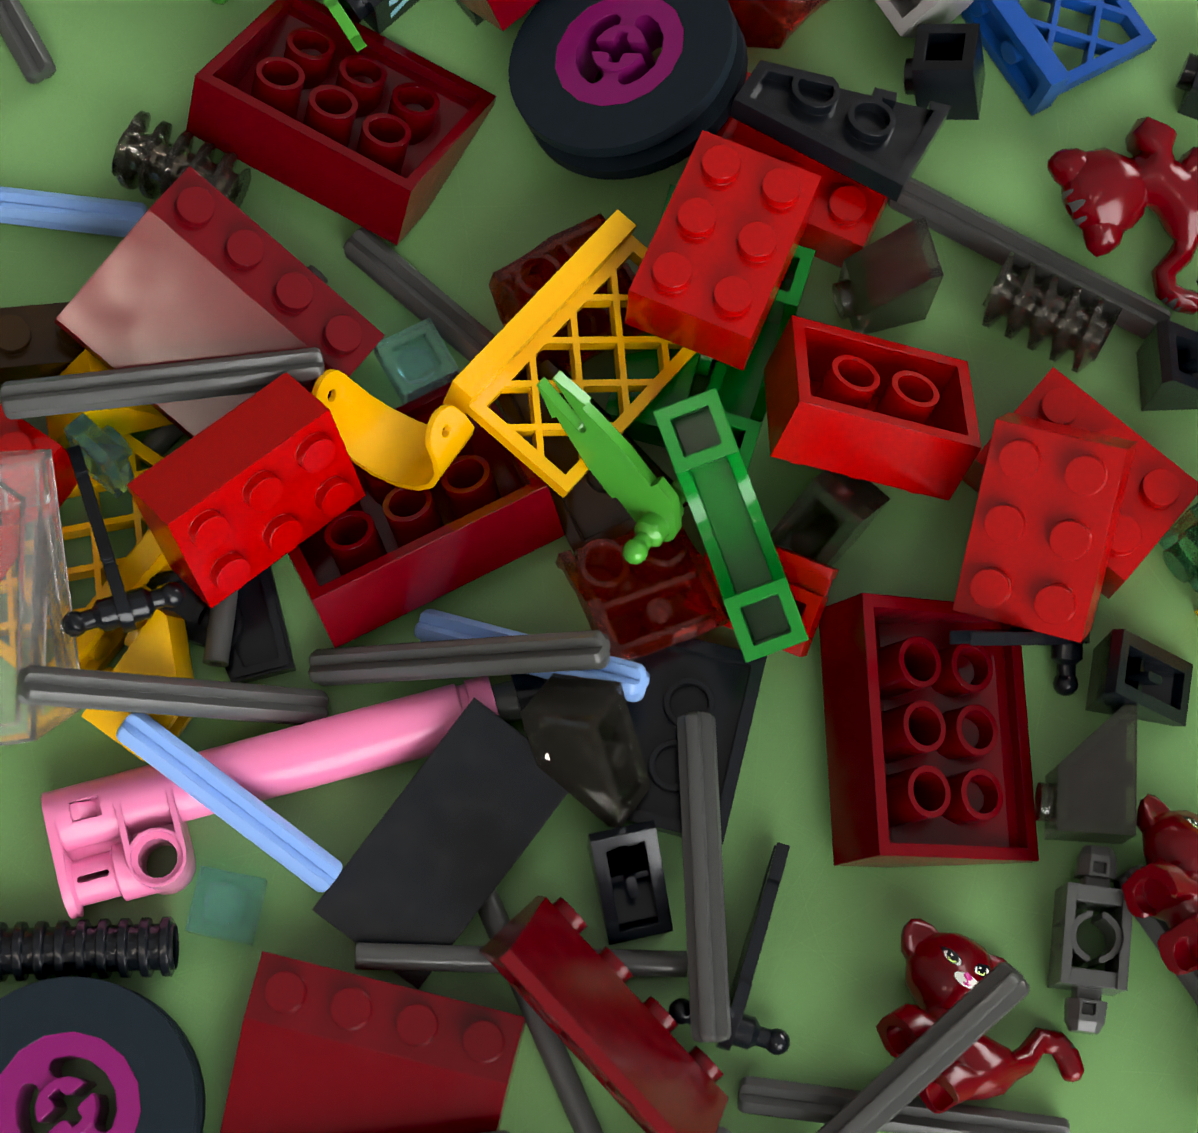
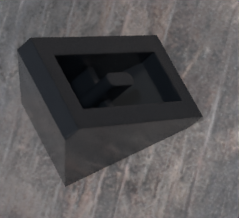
M1168 319L1157 322L1136 352L1142 411L1198 409V332Z
M1113 629L1093 649L1085 710L1170 726H1186L1193 664L1126 629Z
M654 820L588 834L587 848L609 945L673 931Z

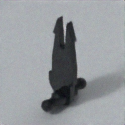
M80 445L67 448L112 596L96 600L91 609L82 612L70 611L65 614L62 619V629L71 637H79L85 631L94 628L107 632L122 627L124 633L137 630L135 623L151 619L155 610L164 607L174 608L181 605L185 598V590L176 582H167L161 588L152 591L143 587L125 591Z
M1024 628L950 630L949 644L977 646L1051 645V658L1057 664V675L1053 681L1054 689L1062 696H1070L1078 689L1076 665L1083 659V644L1090 643V633L1079 643Z
M777 842V845H774L729 995L731 1036L729 1040L716 1043L717 1048L727 1051L731 1049L732 1045L746 1050L756 1045L767 1049L773 1055H781L790 1046L789 1035L784 1030L762 1027L756 1017L744 1014L752 987L751 983L790 846ZM685 998L675 999L671 1002L668 1013L677 1024L691 1025L690 1001Z

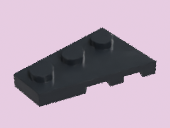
M760 60L734 98L729 116L897 202L945 123L952 106L930 101L927 109L896 102V92L876 87L872 95L841 89L834 77Z

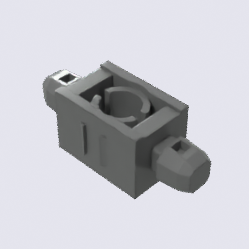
M1085 845L1077 855L1074 878L1080 879V884L1067 882L1055 890L1047 987L1071 990V997L1064 999V1021L1069 1032L1096 1035L1099 1034L1105 1024L1108 1002L1101 1001L1102 994L1113 996L1127 991L1133 915L1127 909L1123 890L1110 888V882L1117 880V858L1113 849L1104 846ZM1076 909L1090 910L1075 917ZM1093 911L1101 912L1093 917ZM1092 918L1091 924L1100 929L1104 936L1105 945L1099 957L1089 961L1090 955L1086 954L1078 945L1076 933L1078 926L1082 922ZM1088 962V968L1105 963V971L1072 967V964L1080 966Z

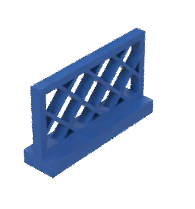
M974 0L960 14L967 24L980 23L982 46L1032 116L1051 107L1058 95L1151 49L1157 40L1129 0H1040L1050 3L1047 22L1030 18L1020 5L1019 0ZM1060 7L1090 15L1087 34L1057 26ZM1103 19L1120 24L1131 40L1121 45L1097 38L1100 20ZM1054 42L1084 50L1082 64L1067 71L1052 50Z

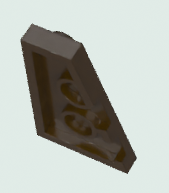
M553 357L537 364L538 380H541L543 377L547 380H553L552 378L559 370L571 380L572 377ZM526 370L521 372L515 380H527ZM528 393L501 394L497 398L510 424H531ZM539 393L542 423H560L556 417H551L541 393ZM559 393L563 397V399L569 404L562 393ZM592 398L590 402L609 422H614L606 411ZM624 432L622 436L633 446L656 478L664 476L671 485L673 480ZM543 436L545 457L566 475L579 461L578 451L568 436ZM523 437L533 446L532 437ZM590 470L564 498L548 485L564 534L576 558L634 532L636 522L617 498L612 499ZM688 501L683 504V508L689 505Z

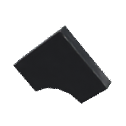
M269 566L251 579L238 591L229 665L225 667L231 682L249 683L296 671L272 566ZM173 570L156 574L146 584L151 591L167 582H176L185 590V598L181 605L174 608L164 607L161 609L174 611L185 619L188 642L205 648L210 607Z

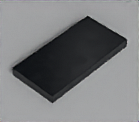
M474 697L312 910L355 943L453 945L575 785L579 777ZM392 970L417 990L432 972Z

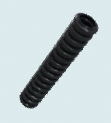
M142 917L139 924H133L130 918H121L118 925H112L109 919H100L97 926H92L87 919H80L76 926H71L67 920H59L55 927H50L47 921H37L34 928H29L28 923L25 921L16 922L14 928H9L7 923L0 922V982H5L9 975H13L16 981H27L31 974H34L38 981L48 979L50 974H56L58 978L70 977L71 973H76L78 977L90 978L92 972H97L101 979H109L112 972H119L121 978H130L133 971H139L141 977H152L154 970H160L164 977H172L178 967L179 934L177 924L174 923L172 917H162L160 924H154L150 917Z

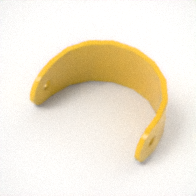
M335 369L326 370L323 375L318 377L311 393L330 409L351 461L372 476L400 488L415 491L434 488L471 438L475 428L463 412L449 404L438 407L429 418L428 424L419 422L381 402L347 375Z

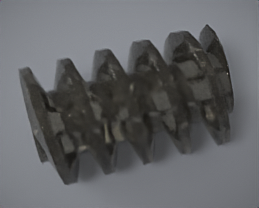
M140 111L135 115L121 135L112 161V173L114 176H117L121 186L132 190L139 187L144 197L156 200L191 166L238 208L241 207L252 176L251 170L248 168L240 174L235 172L238 160L237 153L228 151L219 163L216 164L213 162L216 151L215 143L206 141L195 154L192 152L194 143L193 133L184 131L173 144L170 142L173 130L172 123L162 121L157 125L153 133H150V113Z
M1010 251L982 304L984 306L982 325L991 328L1004 316L1007 318L1005 337L1012 340L1026 327L1029 329L1028 349L1034 351L1045 340L1050 339L1052 341L1049 359L1057 362L1071 350L1074 352L1072 371L1076 373L1081 372L1088 364L1095 361L1123 308L1118 307L1106 319L1102 318L1104 298L1098 295L1082 308L1080 306L1082 287L1074 284L1062 296L1057 295L1059 275L1051 273L1043 282L1037 285L1035 284L1037 264L1029 262L1015 274L1012 272L1015 253Z

